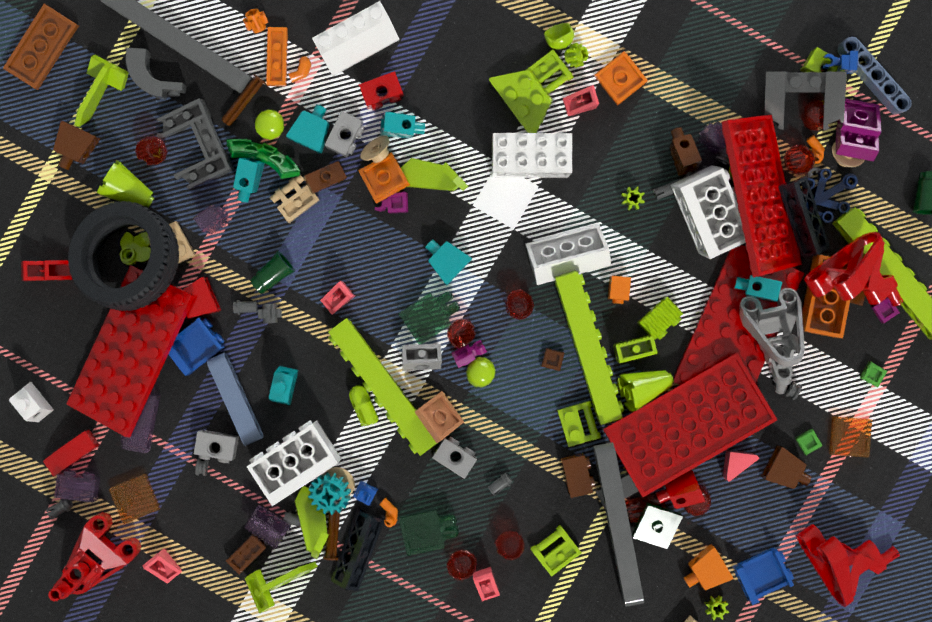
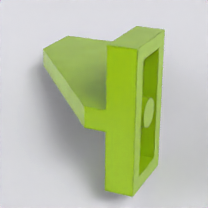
M93 55L90 59L87 74L96 79L78 109L74 125L81 127L92 118L108 85L122 91L126 85L128 71Z
M411 158L401 167L410 184L407 187L455 191L458 187L464 191L469 187L446 162L440 165Z
M303 486L295 499V506L306 551L311 553V557L318 559L329 536L327 534L326 516L323 514V509L316 510L317 504L311 505L314 499L308 497L311 492L309 488Z
M316 562L298 567L267 584L261 570L254 571L247 576L245 581L259 614L275 606L270 594L271 591L311 572L318 567Z

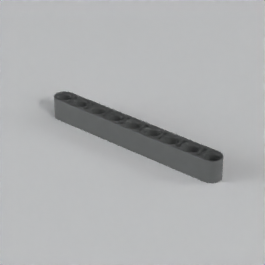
M100 0L240 94L251 80L248 74L136 0Z
M613 442L593 446L623 602L625 607L643 604L644 597Z

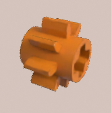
M251 9L246 12V18L243 21L247 31L252 29L253 33H259L265 30V24L268 23L264 11L259 12L258 9Z

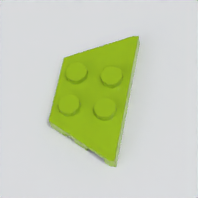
M525 70L489 78V81L528 133H537L553 100L532 71Z

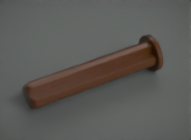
M253 74L255 77L222 118V121L228 126L232 125L263 83L266 84L257 75Z
M336 510L333 515L329 511L327 528L329 536L326 541L324 560H338L336 555L340 513Z

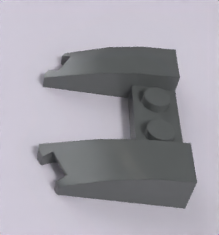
M766 72L765 115H772L773 121L779 124L778 128L784 130L786 93H825L823 130L830 129L828 124L839 119L843 123L847 72Z
M200 98L157 118V121L163 122V133H157L158 140L192 127L205 160L174 174L177 180L182 177L190 183L187 186L188 189L235 170L229 154L224 151L210 119L212 116L205 100Z

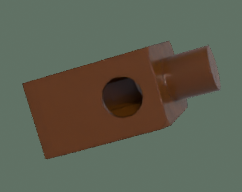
M61 121L53 151L62 155L58 166L69 170L73 160L81 164L85 163L99 143L100 138Z
M681 127L672 130L673 140L670 144V151L678 176L685 175L690 171H697L702 159L692 135H684Z
M779 445L776 446L761 475L767 481L792 489L796 488L798 482L808 486L812 478L804 473L806 464Z

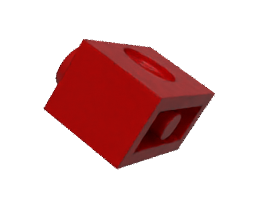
M395 71L359 84L368 109H380L384 103H396L401 100L400 97L404 96ZM380 88L387 90V94L383 97L377 95V91Z

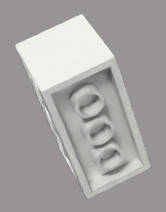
M493 133L492 178H568L571 175L572 133Z
M713 165L670 185L698 253L708 259H712L746 243L742 231L741 216L738 211L737 197L734 188H731L729 183L730 175L726 169L724 170V168Z
M311 420L298 428L300 432L297 434L295 431L282 438L283 443L280 444L277 441L266 449V454L261 452L249 460L251 464L247 468L272 506L338 464L342 459L317 420L313 423ZM307 446L312 448L311 452L306 450ZM294 457L296 459L295 462H292L290 458ZM274 467L279 469V473L274 471Z

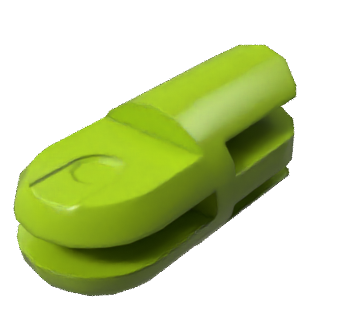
M360 385L354 386L349 392V398L361 426L365 427L377 423L379 418L366 388Z

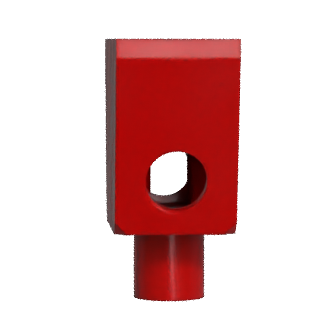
M201 277L183 289L195 296L186 315L187 318H195L221 311L207 277Z
M693 470L665 484L666 489L656 493L660 504L671 500L676 509L705 502Z

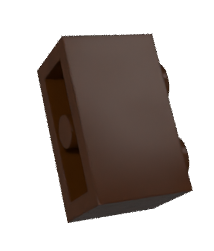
M583 453L560 458L570 498L593 493L592 488L595 487L593 476H589L588 469L591 468L589 458H585Z

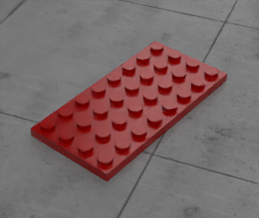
M772 115L722 121V133L725 138L726 153L729 157L730 172L733 177L734 192L737 197L738 211L741 216L742 231L745 236L752 276L759 277L802 265L799 248L778 188L779 185L785 183Z
M739 245L729 251L673 377L674 383L681 385L735 353L739 354L756 383L766 360L758 341L742 325L739 317L741 300L747 297L744 295L745 290L735 288L737 277L748 279L752 275L749 256L745 246ZM791 267L759 277L781 281V290L791 288L797 291L804 273ZM758 284L752 285L753 290L759 291L760 287ZM758 299L763 310L777 307V302L773 303ZM778 332L767 334L765 336L767 337V339L776 337Z
M130 265L121 287L135 281L143 273V270ZM170 284L162 296L143 308L140 307L132 311L110 309L68 399L67 405L125 437H130L195 296Z
M735 353L604 428L603 431L609 441L613 442L618 457L640 495L644 497L777 421V418L739 354Z

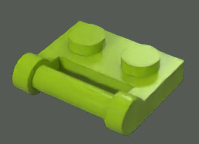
M551 50L527 69L532 71L540 83H543L558 70L562 72L561 76L544 88L548 94L564 82L574 78L554 50Z
M585 401L557 410L568 447L601 438L591 411V401ZM583 409L590 431L588 435L584 433L578 410Z
M561 525L537 546L534 545L530 548L551 577L582 553ZM562 536L564 541L543 556L541 552Z

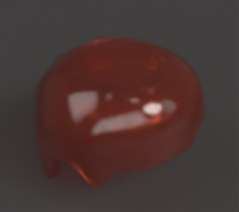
M815 99L805 106L801 116L805 127L813 131L823 129L825 101Z
M148 136L136 144L135 152L137 158L146 161L147 165H158L166 159L168 149L160 138Z
M804 145L790 147L784 156L785 167L797 175L808 173L815 163L813 151Z
M522 289L514 290L507 296L505 310L514 319L523 320L533 312L534 303L532 297Z
M468 319L456 320L449 326L447 338L454 348H463L474 339L476 333L473 328L475 326Z
M701 485L699 487L705 502L683 507L687 513L693 516L705 514L711 506V495Z
M515 531L503 532L495 541L497 553L508 560L519 558L525 549L522 536Z
M460 549L454 552L447 562L448 573L456 580L468 579L474 574L477 567L476 557L469 550Z

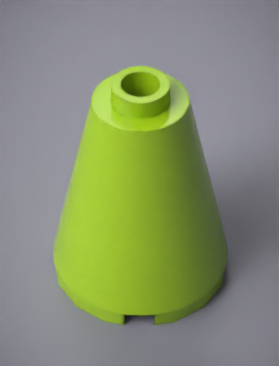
M118 160L112 165L103 179V185L99 186L97 194L120 202L138 203L148 208L154 200V197H152L153 192Z
M666 370L626 373L619 375L620 378H618L619 393L621 397L625 396L627 402L624 404L629 411L638 410L671 389L674 383L673 376Z

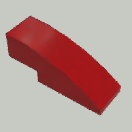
M68 260L22 261V281L72 280L68 266L69 262Z
M86 430L55 451L43 462L52 476L55 477L99 447L100 444L91 431Z

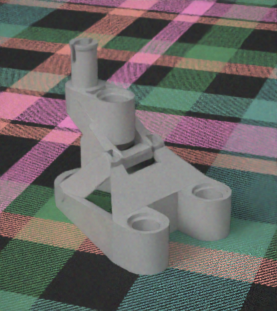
M785 288L780 291L777 307L763 310L760 301L756 297L747 296L741 300L739 311L742 325L758 341L759 347L764 353L766 363H768L776 383L774 387L776 389L775 392L778 394H784L787 391V385L790 384L792 379V366L802 360L805 351L801 300L798 293L791 288ZM795 321L798 337L791 334ZM783 331L782 336L772 337L768 339L765 336L767 334ZM775 344H781V345H783L784 347H782V346H773V345H775ZM794 351L798 353V355L795 357H793Z

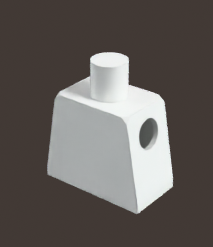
M29 382L9 399L26 421L40 422L54 410L32 382Z

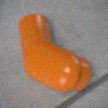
M301 57L298 70L288 74L292 83L309 75L312 65L308 57Z
M812 135L806 142L812 148L811 161L819 164L823 161L825 148Z
M384 498L379 504L386 511L384 524L387 527H392L397 523L398 510L387 498Z

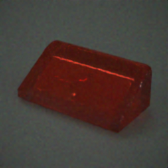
M656 493L625 501L630 523L638 522L646 503L667 509L665 502L660 504Z

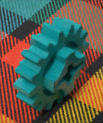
M326 472L324 477L319 475L317 479L313 480L309 488L311 493L308 497L314 499L311 505L317 504L316 510L323 509V514L330 511L331 515H333L335 510L340 513L343 508L347 507V502L351 499V496H349L351 489H346L349 483H343L342 476L339 479L336 478V473L332 477L329 472ZM321 484H324V486L320 490H318L319 486ZM340 497H342V498H341V501L338 502V503H336V501H337Z

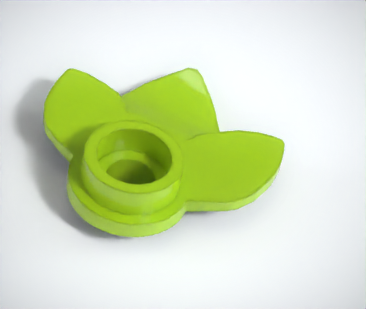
M129 232L123 235L120 241L122 247L120 258L124 264L133 265L137 261L145 262L149 260L151 248L149 247L150 241L147 237V232L135 237Z

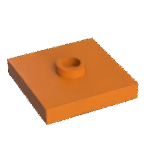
M625 51L594 75L617 106L648 82L647 78Z
M392 152L381 162H372L358 170L376 204L410 185Z

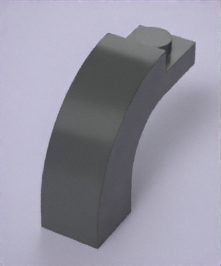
M126 48L128 72L135 84L143 91L162 100L167 99V92L170 96H180V93L186 94L187 86L185 84L159 81L152 76L150 71L151 53L148 50Z

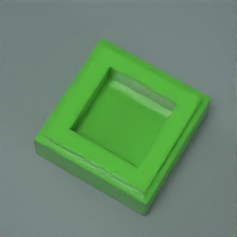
M869 361L860 378L878 388L887 371Z
M813 429L795 438L804 455H808L822 446Z

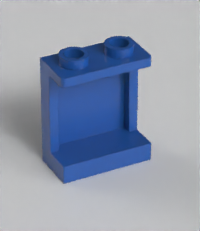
M198 317L195 322L180 332L168 354L185 376L193 373L207 360L225 348L223 344L225 342L219 333L215 334L211 329L213 326L207 318Z
M772 547L732 566L748 602L752 605L759 603V598L786 585L794 586L792 579H794L793 574L789 568L786 569L784 564L786 559L781 551L778 552V550Z

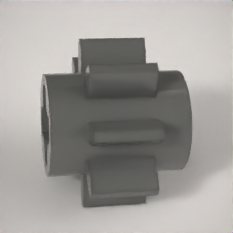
M262 304V309L258 310V319H263V324L278 323L277 318L282 317L281 308L277 309V304Z

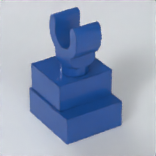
M849 51L846 55H841L839 58L834 57L832 54H826L823 57L831 60V64L823 66L825 69L838 66L837 72L853 74L857 71L858 51Z
M360 481L353 497L369 506L378 489Z

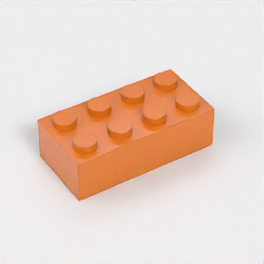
M823 255L813 256L810 272L830 257ZM848 262L841 269L847 270ZM807 285L802 310L803 332L843 338L850 300L842 301L835 288L824 296L814 297Z

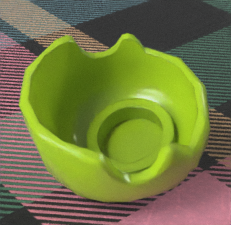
M569 23L555 25L544 32L547 44L553 49L567 48L575 37Z
M270 109L261 112L255 120L257 133L263 139L272 140L278 138L284 130L282 115L276 110Z
M478 357L471 361L466 370L468 382L474 387L480 388L489 385L495 377L496 370L493 362L484 357Z

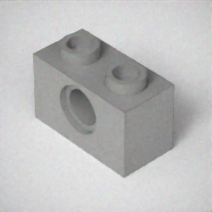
M341 111L325 143L326 148L345 157H348L349 154L352 155L356 148L354 142L357 136L361 137L365 128L363 121ZM343 131H350L351 136L349 139L344 140L341 138Z
M441 344L402 345L403 371L441 369Z
M199 430L197 432L194 454L199 455L200 459L210 460V457L218 458V462L229 463V461L234 460L236 457L239 436ZM213 442L219 443V452L212 449Z
M450 436L449 439L445 437L432 458L465 479L477 461V457L474 456L476 453L468 447L465 449L460 447V442ZM458 451L461 454V458L458 461L452 460L450 457L452 452Z

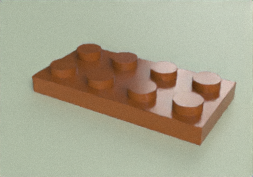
M43 4L3 69L38 90L79 26L51 7Z

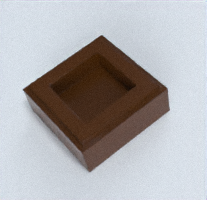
M546 348L541 367L560 371L565 353Z

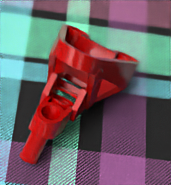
M869 232L858 237L814 268L804 279L814 297H821L835 288L840 299L848 301L863 291L870 305L879 304L887 297L893 307L901 305L903 299L897 290L898 283L893 275H881L880 273L885 244L880 233ZM874 242L862 259L864 246ZM848 262L847 270L841 269Z
M105 512L93 516L84 525L67 565L62 571L61 578L54 584L53 589L49 591L48 596L50 600L58 601L59 599H65L70 594L78 595L87 592L133 561L141 551L140 541L131 537L117 547L104 536L112 526V517ZM98 519H101L104 522L103 528L98 526ZM126 545L132 546L133 553L127 552ZM88 549L103 561L100 565L85 553ZM114 568L105 575L101 576L106 569ZM74 569H78L81 572V577L75 575Z
M814 524L809 525L796 534L797 541L832 597L843 607L848 606L854 601L859 576L870 569L879 575L887 569V564L900 556L894 546L880 554L878 548L871 540L865 541L856 549L841 543L834 536L826 540Z

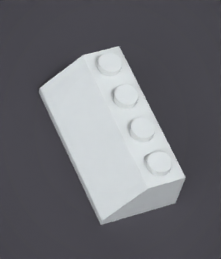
M380 1L312 38L332 76L400 40Z
M599 224L526 243L537 285L554 281L553 277L574 270L581 274L611 266L609 247Z

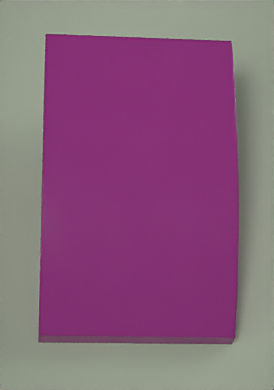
M845 98L844 122L841 123L840 119L837 120L836 154L874 161L879 153L878 137L881 133L880 106L878 104Z

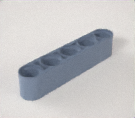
M848 37L838 45L837 50L840 56L846 55L849 52L846 49V43L852 46V51H858V59L862 58L865 64L862 66L858 61L855 73L889 112L897 115L909 110L912 104L910 97L856 37ZM872 72L876 73L877 80L871 77ZM884 86L889 88V95L884 92ZM897 100L902 103V109L898 108Z
M224 352L207 360L209 370L243 444L247 446L262 439V430L227 354Z

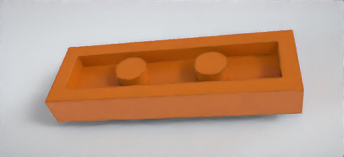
M268 27L267 86H287V27Z

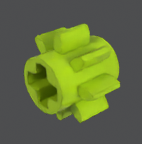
M578 43L570 44V49H566L564 54L565 61L571 67L584 66L583 61L588 59L587 48Z
M628 187V194H621L622 197H625V201L621 204H627L628 210L632 206L638 210V204L645 203L644 200H641V196L645 193H639L638 187L633 191ZM631 195H636L637 199L635 200V203L634 201H629Z
M720 595L717 599L710 596L711 600L705 602V605L708 607L705 613L707 615L711 614L713 620L716 617H720L723 620V615L729 613L725 608L728 602H722Z

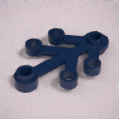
M827 168L821 169L818 173L820 178L814 194L816 206L820 205L835 209L839 213H847L850 210L848 202H836L828 200V198L844 189L856 187L858 183L857 177L854 174H845L841 177L840 183L824 192L826 182L831 178L832 172ZM823 171L827 172L826 178L822 175ZM807 178L812 182L810 188L813 189L815 181L812 178ZM849 178L853 179V183L851 185L848 183ZM807 202L806 207H807V210L809 211V205H808V202ZM842 204L846 206L844 211L841 210ZM830 211L819 212L820 219L824 223H830L834 218ZM825 214L829 215L827 221L824 219Z

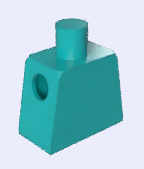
M316 104L312 114L303 110L286 137L322 154L330 125L328 121L322 119L327 109Z
M385 112L381 117L380 136L412 138L414 133L424 135L425 123L415 122L416 116ZM402 124H405L407 126V129H404L402 127Z
M239 158L233 186L234 189L239 190L238 201L248 203L250 193L257 192L265 163L251 158Z
M432 239L425 247L433 254L428 262L446 285L472 260L470 256L447 241L440 246Z
M752 275L748 279L737 277L735 283L736 289L745 290V296H753L757 299L773 303L778 301L782 286L781 281L753 277ZM758 284L760 287L759 291L753 290L752 285Z
M283 366L277 368L274 372L269 400L291 405L298 370Z

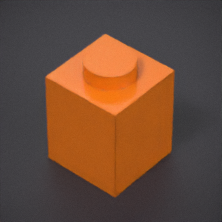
M610 276L607 299H612V303L624 304V301H629L631 277Z

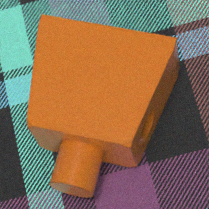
M712 544L708 545L688 563L692 573L683 578L689 588L699 582L704 590L734 579Z

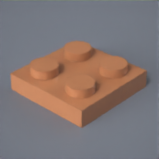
M443 391L415 411V414L436 443L442 441L464 423Z

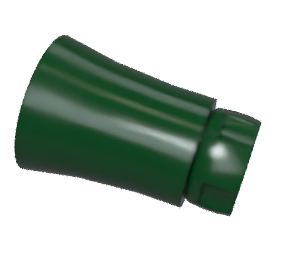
M932 171L919 173L913 213L932 215Z
M277 251L271 260L250 281L254 288L263 294L279 281L294 273L295 269L288 259Z

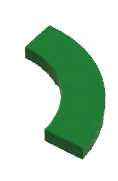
M247 139L227 140L226 145L232 158L245 157L259 160L272 167L281 179L300 176V170L295 162L288 155H283L277 148L271 145L253 143L252 140Z

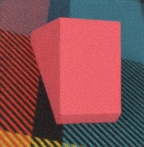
M594 85L563 98L568 116L596 109L599 105Z
M340 281L320 301L333 315L354 298L355 295L343 281Z
M726 450L723 478L730 482L760 458L753 453Z
M165 548L142 565L145 570L165 583H169L182 572Z
M491 567L473 572V580L482 601L500 596Z

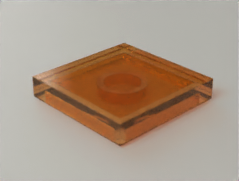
M832 416L829 454L869 457L872 419Z
M146 474L109 489L123 524L160 509Z

